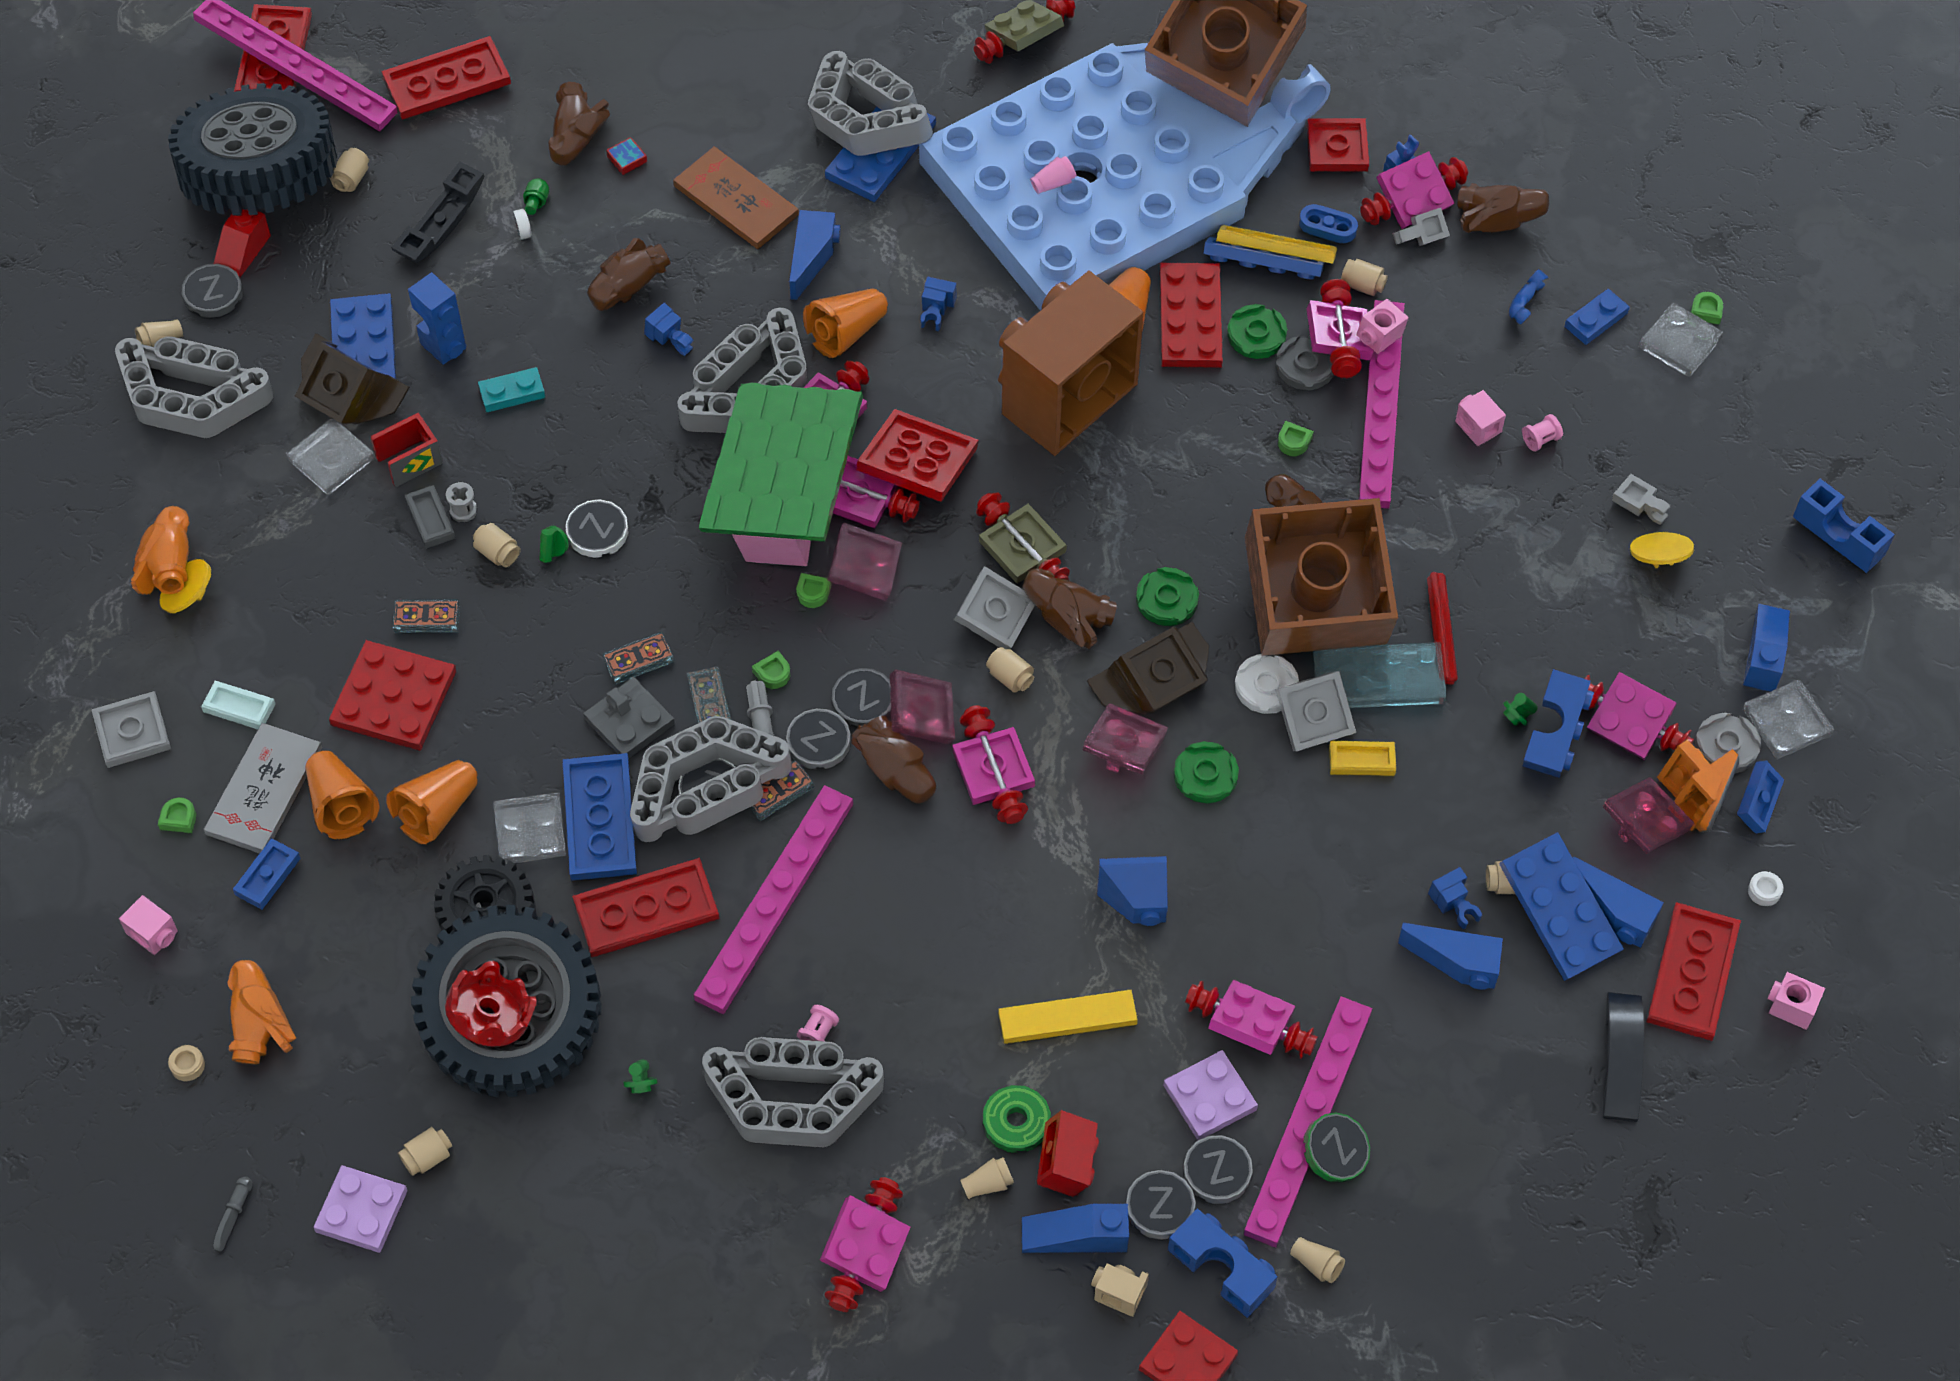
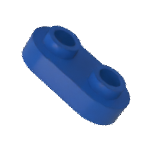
M1317 204L1304 207L1300 213L1299 225L1307 234L1337 243H1348L1356 237L1358 222L1355 217L1348 213Z

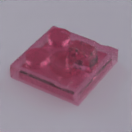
M843 523L839 530L827 581L844 585L847 588L886 601L891 593L902 543Z
M895 669L889 675L892 731L950 744L955 739L952 683Z
M1109 703L1085 739L1083 751L1107 760L1106 769L1118 773L1122 766L1142 775L1165 739L1168 727Z
M1651 777L1608 798L1603 805V808L1621 826L1618 833L1625 843L1633 839L1646 854L1685 834L1694 824Z

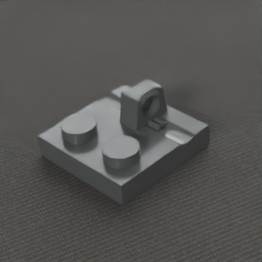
M632 677L619 688L615 687L606 694L605 698L583 713L584 720L617 754L628 753V758L675 725L674 718L635 677Z

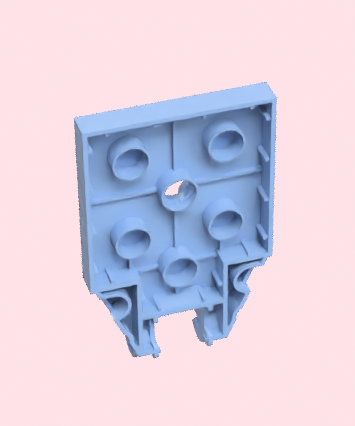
M1111 43L935 132L928 141L919 144V163L1041 311L1046 295L1060 282L1064 281L1071 285L1090 270L1109 285L1127 268L1136 267L1145 271L1215 234L1221 225L1230 226L1243 219L1248 202V194L1262 176L1266 178L1270 176L1280 163L1283 153L1292 147L1304 131L1306 120L1324 105L1331 91L1330 84L1311 64H1308L1297 80L1282 78L1273 89L1270 102L1258 108L1247 127L1146 72L1145 48L1148 43L1115 46L1114 43ZM1064 156L1070 160L1075 171H1088L1097 177V180L1089 183L1086 179L1076 176L1071 180L1072 183L1040 194L1036 193L1030 182V178L1034 177L1056 157L1062 158Z

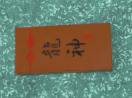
M715 146L673 180L675 188L756 249L762 247L799 215L797 207Z

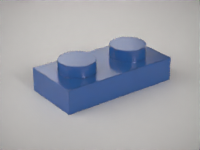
M1607 289L1566 319L1564 327L1587 345L1627 315L1630 307L1610 289Z
M1767 760L1755 763L1737 815L1754 833L1766 832L1784 782L1781 775Z
M271 838L233 888L234 894L263 910L301 859L299 852Z

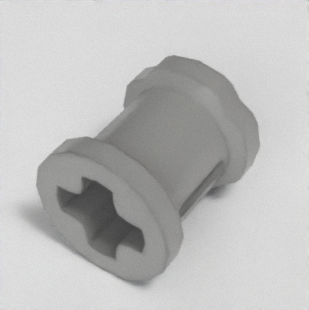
M464 482L450 485L446 491V499L450 504V516L457 522L472 520L477 514V505L473 500V488Z

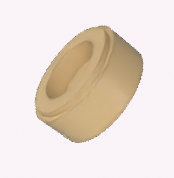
M184 1045L176 1048L171 1053L168 1065L175 1078L181 1081H191L202 1074L205 1060L198 1048Z

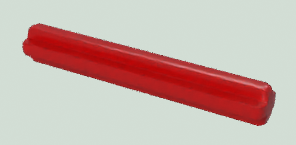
M1432 572L1427 578L1438 678L1441 684L1453 685L1457 681L1458 675L1446 577L1443 573Z

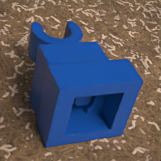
M1412 135L1408 136V141L1404 145L1399 141L1396 145V150L1387 155L1383 171L1385 172L1415 158L1414 153L1419 146V142Z
M927 277L922 295V311L924 312L920 319L921 328L925 327V323L928 320L936 321V331L940 330L942 325L941 315L945 314L947 306L954 308L957 299L956 283Z
M665 303L645 319L644 335L650 340H657L663 345L670 339L677 351L683 356L693 349L690 344L694 340L687 333L680 331L681 318Z
M1459 867L1432 881L1428 894L1443 914L1455 908V912L1458 915V925L1462 929H1466L1468 921L1464 915L1470 914L1476 922H1479L1482 913L1477 906L1465 900L1468 894V890L1464 886L1467 876Z

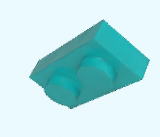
M537 367L478 382L486 413L546 398Z

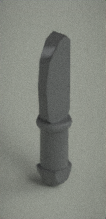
M247 1176L237 1180V1185L231 1199L225 1206L227 1210L215 1235L214 1250L222 1251L238 1214L242 1212V1206L248 1192L252 1189V1180Z

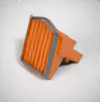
M1687 739L1678 745L1657 776L1676 798L1670 806L1671 810L1691 832L1695 828L1699 832H1708L1712 829L1739 765V756L1732 749L1710 764L1704 758L1702 752L1695 748Z

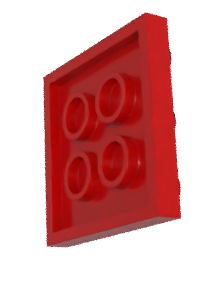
M894 409L858 459L856 470L942 502L977 450L979 440Z
M366 640L329 717L330 725L421 751L456 674V667L451 663Z

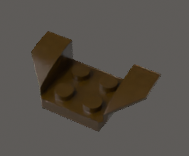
M315 333L310 345L301 358L302 382L295 397L339 423L346 425H356L394 414L410 387L390 375L376 372L336 349L338 345Z
M1193 621L1180 629L1174 626L1121 655L1108 669L1088 679L1087 682L1104 707L1144 715L1147 712L1152 714L1208 681L1205 673L1209 645Z

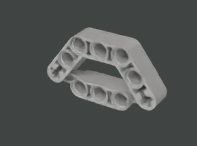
M832 51L824 56L808 100V106L817 129L858 156L921 144L932 137L933 130L926 108L917 103L913 87L872 59H862L854 64L848 60L846 54L842 51ZM853 86L858 89L862 97L883 111L861 115L848 106L846 102L851 87Z
M786 308L772 309L768 313L767 319L758 328L752 324L740 325L694 368V388L690 392L682 394L677 401L679 421L682 428L692 432L726 433L737 393L724 392L759 360L762 351L769 345L775 367L758 383L770 386L790 385L804 388L807 385L806 361L791 311Z
M169 336L159 339L154 347L143 345L134 338L123 339L116 345L115 354L138 420L143 424L201 438H210L267 406L273 399V390L267 372L258 367L250 369L241 368L238 356L231 350ZM150 368L161 370L163 374L170 377L216 388L199 397L157 387Z
M714 716L650 746L643 755L630 811L631 821L637 838L644 842H653L659 839L664 831L675 826L681 833L692 835L757 804L763 797V783L771 779H782L791 772L792 762L788 744L779 737L724 717ZM751 746V748L749 749H742L744 747ZM719 758L737 766L679 794L670 804L674 783L680 779V776ZM658 764H664L660 767H655ZM744 784H751L750 786L742 787ZM658 791L656 794L649 795L651 792ZM716 798H723L719 801H713ZM688 812H694V813H692L691 815H687V816L684 815L685 813H688Z
M758 1037L748 1042L745 1052H734L722 1047H714L705 1052L702 1058L706 1083L740 1135L746 1141L753 1143L810 1147L830 1146L873 1103L884 1088L883 1067L878 1060L870 1057L860 1060L844 1059L841 1047L832 1042ZM757 1055H766L769 1057L767 1060L763 1062H757L753 1060V1058ZM792 1057H799L802 1059V1061L798 1064H790L787 1062L788 1059ZM831 1059L837 1062L835 1065L830 1067H826L821 1064L824 1060ZM716 1066H718L720 1069H724V1071H725V1078H724V1079L722 1078V1073L720 1072V1070H719ZM745 1075H751L754 1078L763 1080L821 1084L837 1083L816 1104L762 1101ZM733 1091H741L744 1093L739 1098H731L728 1096ZM844 1098L853 1100V1103L848 1106H841L837 1102ZM752 1117H757L762 1120L757 1125H748L745 1123L748 1119ZM785 1120L796 1122L790 1128L780 1126L781 1122ZM820 1122L830 1124V1127L826 1130L814 1128Z

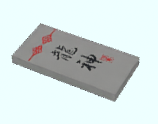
M261 723L204 828L205 835L260 853L270 839L275 838L307 777L306 762L314 753L321 751V742Z

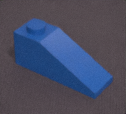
M800 210L789 281L790 297L792 300L798 299L833 255L834 243H840L841 225H836L835 213Z
M1758 604L1744 676V686L1775 693L1783 673L1787 651L1789 610Z
M1573 856V860L1614 933L1622 942L1634 944L1641 948L1656 922L1664 902Z
M1402 923L1398 944L1461 984H1467L1472 988L1480 990L1495 988L1500 970L1503 938Z
M1089 1204L1022 1217V1253L1127 1252L1128 1204Z

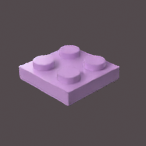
M1223 1050L1164 1080V1088L1198 1141L1257 1111L1258 1104Z
M341 1165L313 1228L316 1233L380 1253L408 1191L406 1185Z

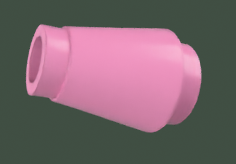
M1066 156L1062 158L1056 157L1035 174L1034 177L1030 178V182L1036 193L1040 194L1072 183L1071 180L1077 175L1072 163Z

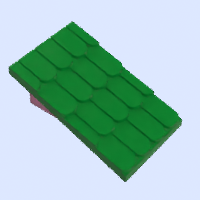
M741 383L732 416L729 418L711 487L708 489L699 530L708 533L732 534L746 562L807 566L811 540L826 541L863 400L862 392L849 389L828 390L819 387L799 388L790 385L770 386L760 383Z

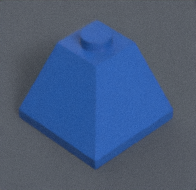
M1166 856L1099 859L1097 895L1133 924L1141 923L1145 926H1154L1161 922H1166L1168 908Z

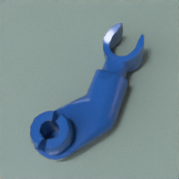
M1538 269L1528 279L1527 283L1529 284H1525L1512 300L1509 316L1511 319L1514 318L1520 325L1531 315V312L1525 308V305L1533 298L1535 290L1538 291L1545 286V283L1542 281L1549 278L1541 270Z

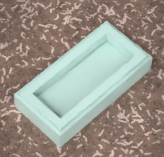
M215 680L201 708L204 713L259 729L261 723L266 724L275 706V701L273 698Z

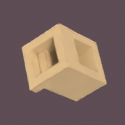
M1106 1264L1105 1268L1099 1266L1091 1283V1286L1095 1287L1094 1300L1133 1317L1146 1290L1149 1274L1142 1271L1140 1277H1137L1131 1269L1122 1265L1114 1267Z

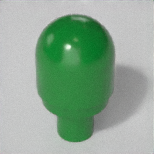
M535 178L530 180L524 191L523 198L526 204L524 210L529 215H534L537 209L546 203L548 198L549 186L543 179Z

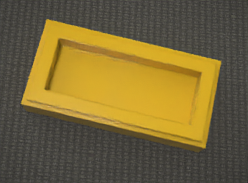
M1330 741V775L1395 776V742Z

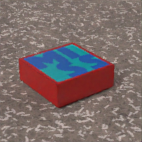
M631 137L606 150L607 157L622 175L647 162V155Z

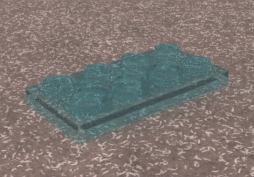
M1441 642L1385 644L1313 651L1315 677L1332 671H1339L1349 708L1446 704L1447 695Z

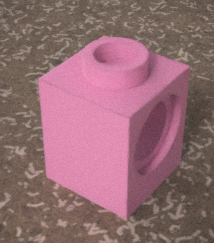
M1385 299L1362 317L1356 336L1378 354L1402 336L1409 317L1392 302Z
M1482 390L1473 396L1468 395L1460 401L1455 422L1479 446L1502 433L1506 414Z
M143 895L119 918L125 933L153 955H156L162 948L169 946L178 932L172 917Z
M1787 972L1782 983L1775 981L1767 999L1773 1001L1769 1014L1807 1030L1825 988ZM1787 996L1797 998L1800 1003L1792 1002Z

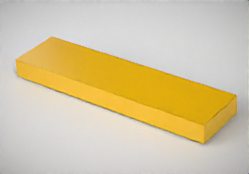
M1221 225L1216 240L1331 264L1334 263L1337 252L1335 246L1228 225Z
M1132 990L998 1009L1004 1044L1137 1025Z

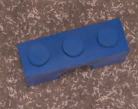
M431 272L411 286L408 292L412 308L424 319L416 325L420 344L444 365L449 360L457 358L466 349V343L456 295Z
M1820 478L1800 497L1793 518L1867 573L1886 555L1895 534L1871 516L1861 524L1852 521L1845 514L1842 507L1845 497Z
M1553 669L1542 706L1550 708L1560 715L1562 727L1554 733H1543L1533 730L1523 761V767L1560 778L1562 769L1569 771L1575 753L1569 751L1572 739L1579 741L1584 722L1578 719L1582 709L1589 710L1594 692L1588 690L1590 680Z
M1197 1208L1169 1237L1168 1251L1193 1272L1203 1263L1210 1260L1221 1261L1228 1266L1231 1275L1223 1282L1221 1296L1246 1318L1275 1289L1278 1276L1275 1274L1274 1268L1266 1260H1258L1248 1252L1247 1245L1240 1238L1229 1236L1222 1230L1220 1222L1211 1214L1207 1213L1205 1215Z

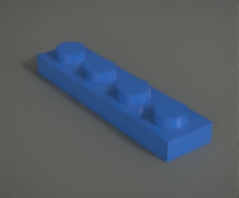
M1208 237L1205 242L1203 254L1210 255V259L1214 261L1227 262L1228 259L1239 261V265L1255 268L1258 264L1268 266V270L1274 273H1285L1286 270L1298 272L1297 276L1305 279H1315V276L1321 277L1325 263L1219 242L1214 237Z

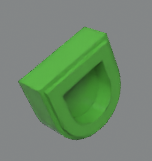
M1712 292L1699 293L1694 298L1690 319L1720 325L1723 312L1722 299Z
M1285 421L1279 433L1278 447L1286 455L1299 456L1307 450L1314 431Z
M801 573L796 588L798 601L808 608L822 606L828 599L832 580Z
M779 650L752 666L754 675L759 681H763L767 688H781L790 679V666Z
M181 797L173 798L166 802L161 810L158 821L159 829L192 833L196 821V811L193 804L188 799Z

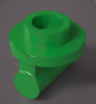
M548 526L541 531L539 560L546 563L551 562L553 557L566 553L569 543L562 529L557 526Z
M1524 693L1516 694L1512 703L1507 700L1503 703L1507 708L1503 714L1515 726L1520 722L1524 726L1528 725L1529 722L1526 718L1536 713L1538 709L1537 704Z
M641 1059L630 1065L629 1073L632 1075V1079L623 1081L624 1087H631V1093L652 1091L651 1085L658 1083L656 1077L648 1078V1061Z

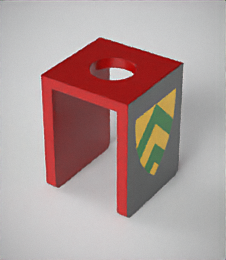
M419 413L371 436L375 457L378 462L420 441L423 442V444L388 461L392 483L395 487L443 464L438 440Z

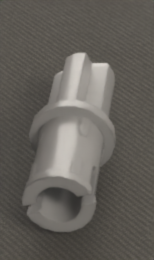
M751 681L746 686L749 702L747 716L751 719L754 729L774 736L770 718L773 711L772 707L768 705L765 684L763 681Z

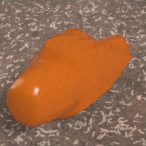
M177 506L164 508L157 516L154 524L145 531L134 559V576L131 579L132 588L138 594H151L155 587L165 594H175L183 589L184 582L187 581L185 568L189 555V541L187 538L189 516L185 510Z
M251 960L237 961L231 968L227 982L228 987L233 991L230 1013L234 1041L229 1045V1051L233 1052L232 1061L245 1064H259L260 1056L266 1055V1044L271 1036L285 1053L293 1049L290 1042L294 1041L296 1036L259 965Z

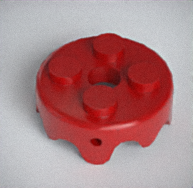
M488 961L477 970H462L446 996L445 1011L450 1024L463 1037L477 1044L498 1047L515 1042L524 1034L536 1006V997L528 996L522 979L508 980L504 978L500 973V965L495 961ZM480 1007L491 1008L495 1014H488Z

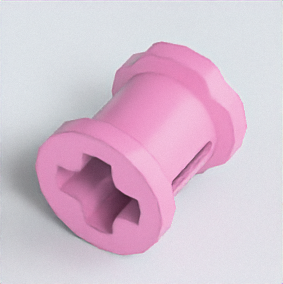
M1549 414L1545 416L1543 421L1533 426L1527 425L1523 427L1522 436L1528 448L1536 452L1541 449L1543 444L1551 440H1560L1563 436V429L1557 418Z
M814 1005L810 1010L812 1015L805 1027L800 1028L797 1032V1037L800 1040L824 1041L830 1029L839 1022L838 1016L833 1011L821 1005ZM818 1024H821L819 1029L816 1031L815 1029L818 1026Z

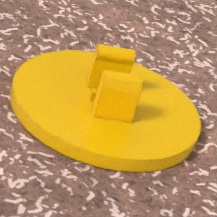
M1670 532L1645 534L1633 540L1630 545V553L1635 559L1652 564L1655 568L1664 564L1672 566L1674 563L1688 559L1694 552V544L1691 539Z
M195 559L187 562L185 568L187 581L184 582L183 589L175 594L161 592L160 606L168 613H177L189 607L196 600L201 601L211 577V567L206 561Z

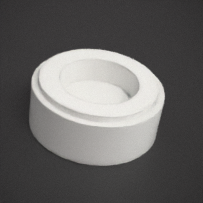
M524 209L513 211L520 240L531 238L532 232L526 211Z
M1765 871L1755 874L1748 886L1750 898L1761 906L1776 904L1783 893L1781 879L1771 872Z

